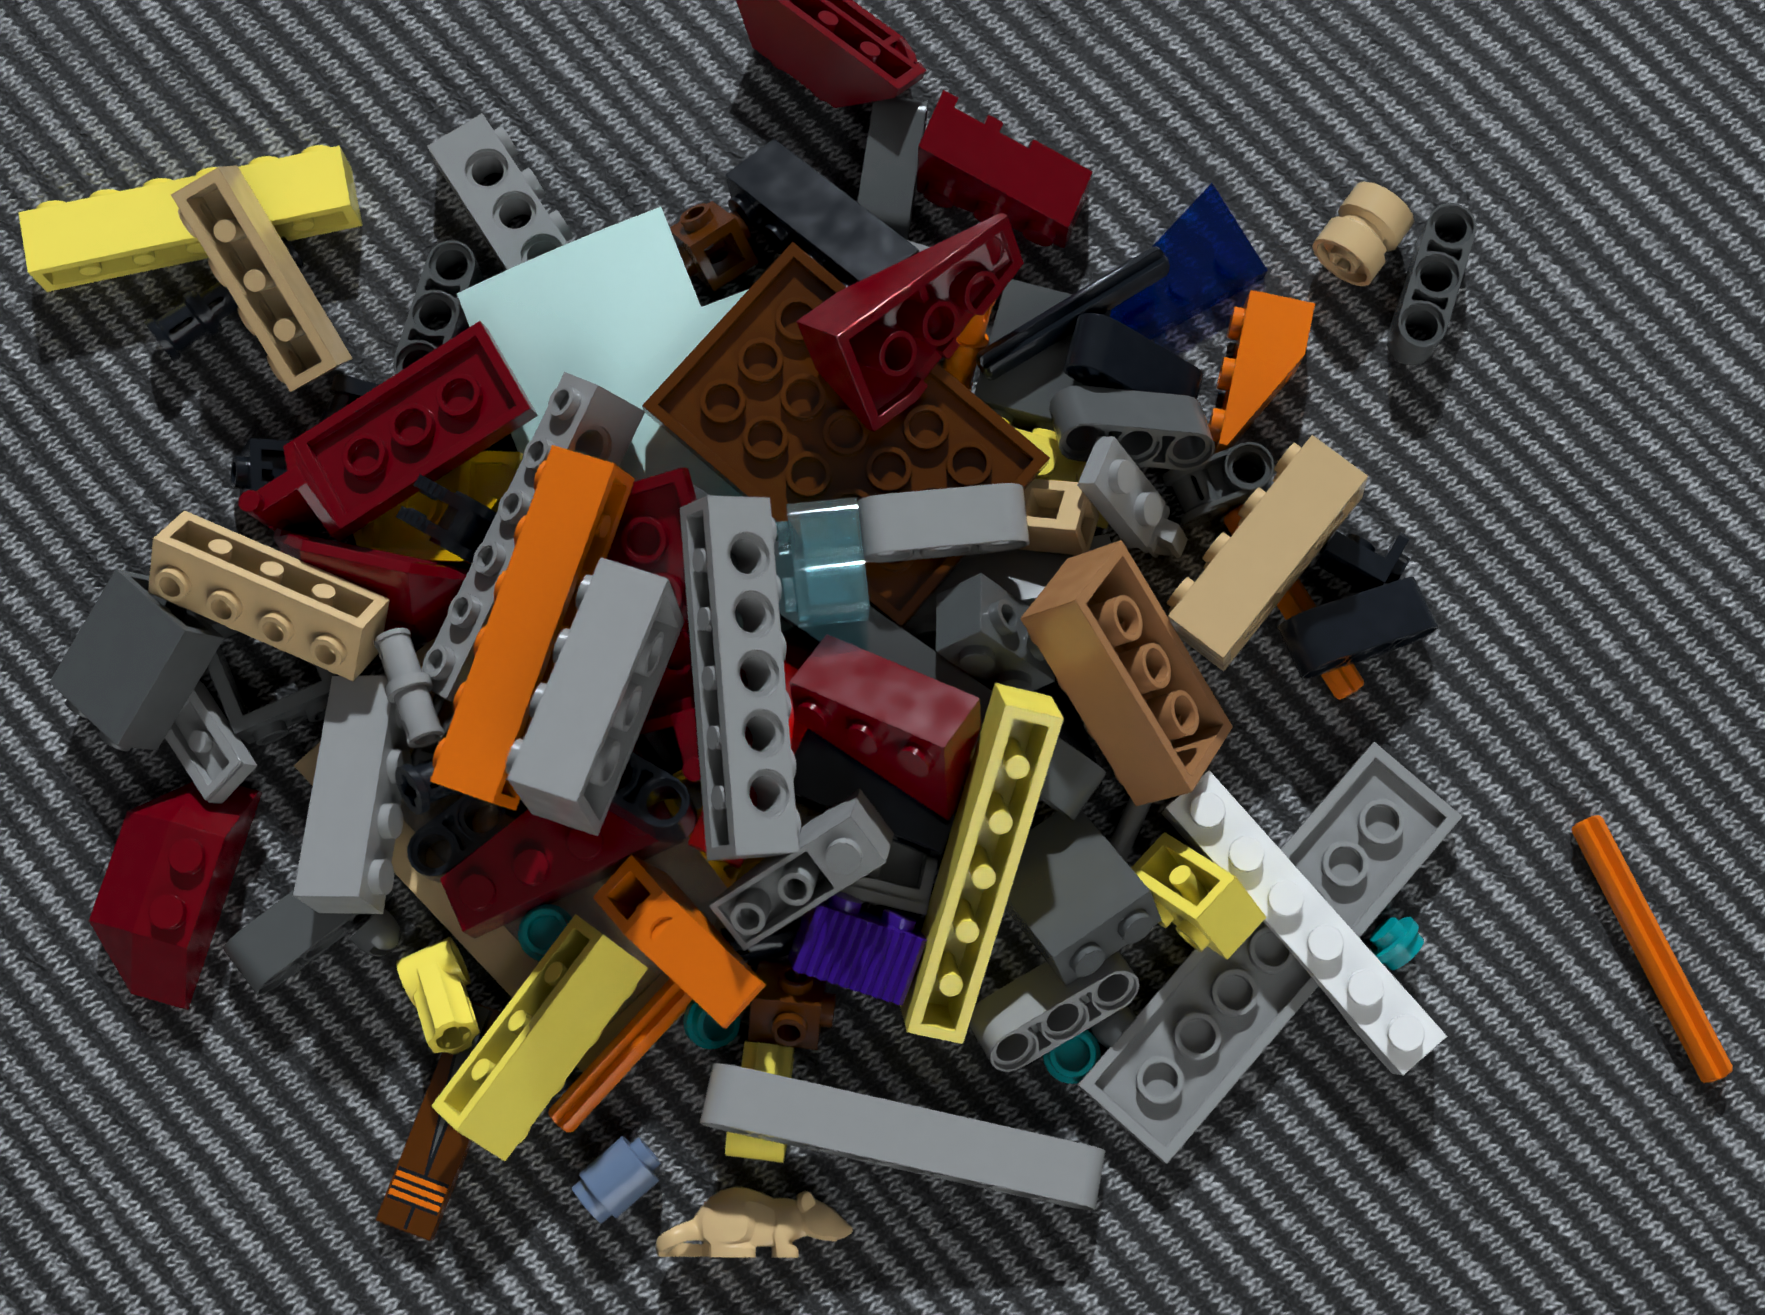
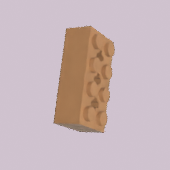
M1120 540L1068 558L1020 618L1027 629L1030 639L1039 648L1055 674L1060 688L1071 700L1084 721L1089 735L1095 739L1114 770L1118 782L1124 786L1135 806L1191 793L1233 726L1123 541Z

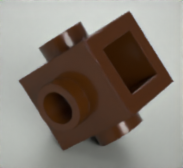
M713 201L707 204H697L687 209L680 216V221L670 227L689 278L694 275L712 291H716L759 263L747 241L751 239V233L744 220L735 210L729 213Z
M759 959L756 974L766 986L751 1001L748 1042L817 1050L821 1027L832 1028L836 993L826 992L827 981H821L816 977L800 974L792 969L790 963Z

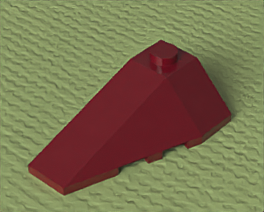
M999 213L840 290L796 321L815 369L868 430L875 432L919 399L928 387L924 379L942 357L946 359L951 358L960 346L956 341L960 333L974 315H984L1024 264L1008 215Z

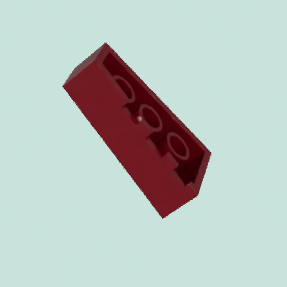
M636 740L632 752L646 759L639 742ZM624 770L617 790L625 787L630 782L632 772ZM664 801L655 808L654 818L659 820L672 818ZM526 810L441 877L440 881L462 932L475 939L523 917L529 910L539 905L551 904L613 875L631 854L644 861L684 841L665 843L657 840L609 810L598 836L542 818Z

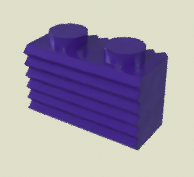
M844 892L836 893L804 913L788 954L789 962L794 971L806 974L809 977H816L821 981L837 984L843 988L859 991L865 995L883 999L886 1002H893L898 1006H903L927 943V939L921 930L915 927L917 922L915 918L891 908H884L881 916L862 910L863 902Z

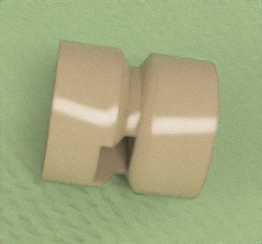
M1361 182L1354 187L1338 210L1339 216L1330 219L1314 241L1312 248L1319 262L1332 274L1352 285L1366 286L1372 282L1386 263L1385 252L1393 251L1397 248L1413 226L1414 218L1408 206L1387 188L1371 182Z

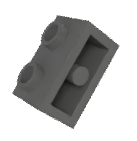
M982 573L936 595V653L991 689L994 688L995 683L1032 692L1055 682V674L1037 645L1030 639L1027 629L1020 619L1029 608L1027 604Z

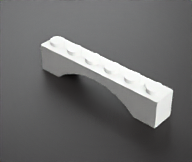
M1210 770L1201 777L1191 793L1180 795L1165 808L1162 815L1194 851L1237 877L1266 916L1263 922L1305 968L1354 1032L1392 1074L1404 1075L1447 1037Z

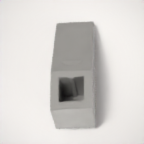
M858 789L814 817L801 828L798 838L799 852L765 857L712 900L709 906L745 951L885 864L894 833L862 790Z

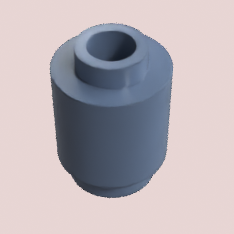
M621 1136L579 1173L581 1180L572 1187V1190L588 1212L602 1224L611 1215L618 1218L660 1181L654 1170L661 1165V1162L640 1137L630 1143L624 1136Z

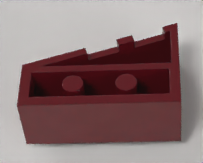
M943 90L918 146L917 191L923 193L928 201L937 206L951 208L954 205L972 212L973 216L980 222L999 213L1008 215L1011 227L1023 232L1024 237L1040 246L1049 247L1054 244L1065 249L1087 198L1092 171L1034 139L1028 147L1000 133L1003 122L991 115L986 116L983 123L955 108L958 97Z
M826 634L789 681L794 719L946 820H949L958 808L981 732L980 698Z

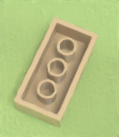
M1311 435L1303 447L1293 443L1286 450L1274 467V471L1277 474L1273 479L1274 483L1267 492L1258 487L1251 494L1238 513L1242 518L1238 523L1239 527L1231 537L1222 532L1203 556V560L1206 563L1202 574L1195 582L1186 577L1167 602L1170 606L1168 619L1180 639L1223 672L1363 497L1368 475L1313 435Z

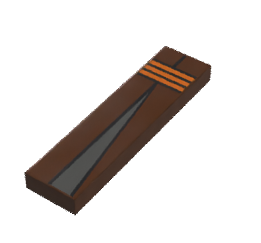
M471 1001L480 1033L473 1039L472 1047L454 1055L442 1052L376 1217V1221L428 1241H432L435 1238L472 1140L457 1132L431 1105L501 1014L498 1010Z

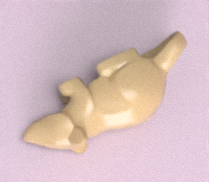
M731 1187L720 1190L707 1199L692 1220L679 1224L661 1234L656 1241L657 1257L755 1258L756 1247H772L771 1257L799 1258V1250L792 1243L796 1239L809 1236L835 1242L850 1235L853 1228L834 1208L816 1200L809 1191L800 1192L794 1200L790 1198H773L750 1188ZM686 1241H703V1244H691V1243H683V1242H686Z

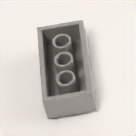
M602 557L599 559L593 576L587 574L579 586L576 596V608L578 611L571 628H564L556 640L553 650V662L556 664L548 683H541L537 687L529 710L532 721L524 740L518 738L512 745L506 762V773L509 774L507 780L531 814L596 836L600 832L684 624L683 616L668 578Z

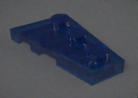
M1213 183L1205 189L1152 246L1159 247L1168 258L1171 266L1168 275L1111 310L1110 317L1151 340L1265 278L1268 271Z

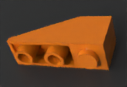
M1250 290L1244 307L1234 306L1227 333V339L1236 340L1233 358L1223 357L1216 388L1226 391L1222 409L1213 408L1208 425L1215 442L1214 454L1233 447L1296 373L1306 353L1315 303Z
M631 854L592 897L621 932L723 1028L727 1029L766 986L666 872Z

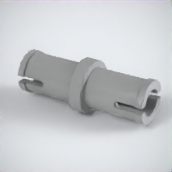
M395 628L379 634L373 643L378 650L388 680V684L385 686V693L388 701L396 704L407 737V745L410 748H421L436 743L443 738L442 735L445 733L440 726L429 693L433 688L430 675L421 670L411 641L410 631L407 628Z

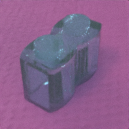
M857 498L786 504V521L776 522L779 557L790 556L793 577L782 578L785 613H797L798 628L868 621L870 607Z

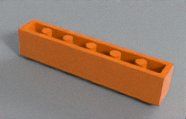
M552 445L547 460H544L539 465L534 478L535 493L527 515H524L519 520L515 529V548L507 570L503 571L498 577L494 587L495 603L487 625L476 636L473 647L475 658L467 680L459 686L453 701L454 716L446 737L439 742L433 755L434 771L430 782L516 811L520 797L507 780L509 775L506 773L508 754L518 738L524 740L532 721L529 714L532 697L541 683H548L556 664L553 662V650L556 640L564 628H571L577 614L576 596L579 586L587 574L593 576L600 557L607 558L635 478L615 463Z

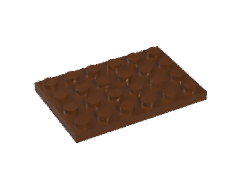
M792 242L648 398L642 407L649 417L743 497L770 498L771 516L781 530L871 607L903 628L967 555L883 563L865 562L862 560L857 501L880 494L1000 483L1020 484L1025 490L1048 464L1050 457L938 363L924 379L928 387L915 403L875 432L868 430L815 369L796 322L834 294L847 287Z

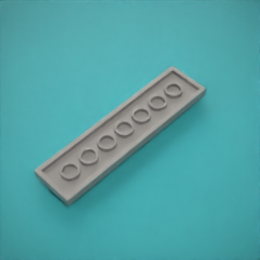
M1373 742L1280 850L1360 938L1463 816L1378 744ZM1264 922L1254 930L1228 960L1209 947H1206L1202 952L1194 949L1137 1014L1135 1022L1123 1033L1113 1047L1105 1051L1076 1086L1162 1163L1168 1164L1319 985Z

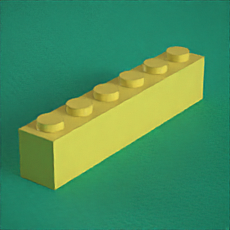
M315 145L304 149L301 154L282 158L262 156L251 160L248 165L238 167L280 238L284 236L288 241L362 226L352 168L340 146ZM217 167L205 168L198 171L195 176L176 180L167 178L152 179L145 182L143 187L123 191L113 189L99 190L92 193L89 198L70 202L59 200L46 201L39 204L36 209L18 212L28 273L46 292L209 258L198 239L193 237L183 225L178 214L179 208L171 194Z
M998 683L994 685L929 901L927 914L921 928L927 943L904 1004L900 1006L907 1033L959 1044L964 1043L1064 718L1052 696Z

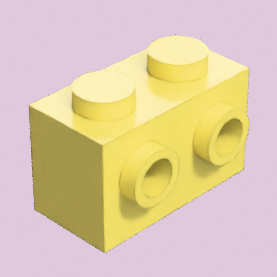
M1165 832L1131 867L1151 891L1162 920L1158 924L1164 928H1167L1171 923L1175 924V929L1179 935L1199 952L1209 947L1228 960L1266 918L1236 876Z

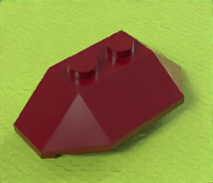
M736 0L752 47L769 59L776 68L788 73L811 90L815 97L827 102L834 108L895 98L923 79L925 75V67L917 61L916 54L906 39L853 0Z
M276 528L273 537L282 553L389 598L384 632L395 628H407L411 633V638L431 641L437 637L448 614L450 603L458 594L469 569L295 533Z
M191 782L127 811L89 922L131 994L182 1009H189L262 792L239 785L222 804L210 803L204 799L195 783Z

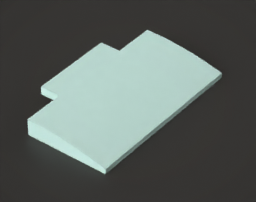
M659 207L512 267L457 293L469 327L481 321L488 328L538 415L511 433L517 451L524 454L527 444L532 440L548 407L550 396L557 388L564 372L599 385L643 410L642 405L748 290L701 307L663 210ZM644 413L619 465L621 469L635 478L634 482L684 467L689 469L692 483L709 495L743 497ZM776 525V541L801 558L795 541ZM735 610L736 621L743 629L742 616ZM780 618L781 633L784 637L799 632Z

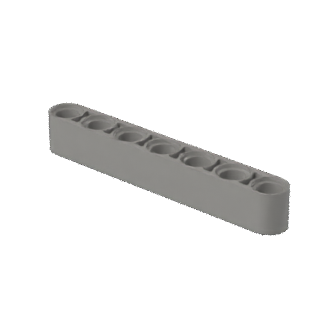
M715 1063L712 1066L700 1124L722 1131L1082 1210H1096L1105 1150L1087 1144Z

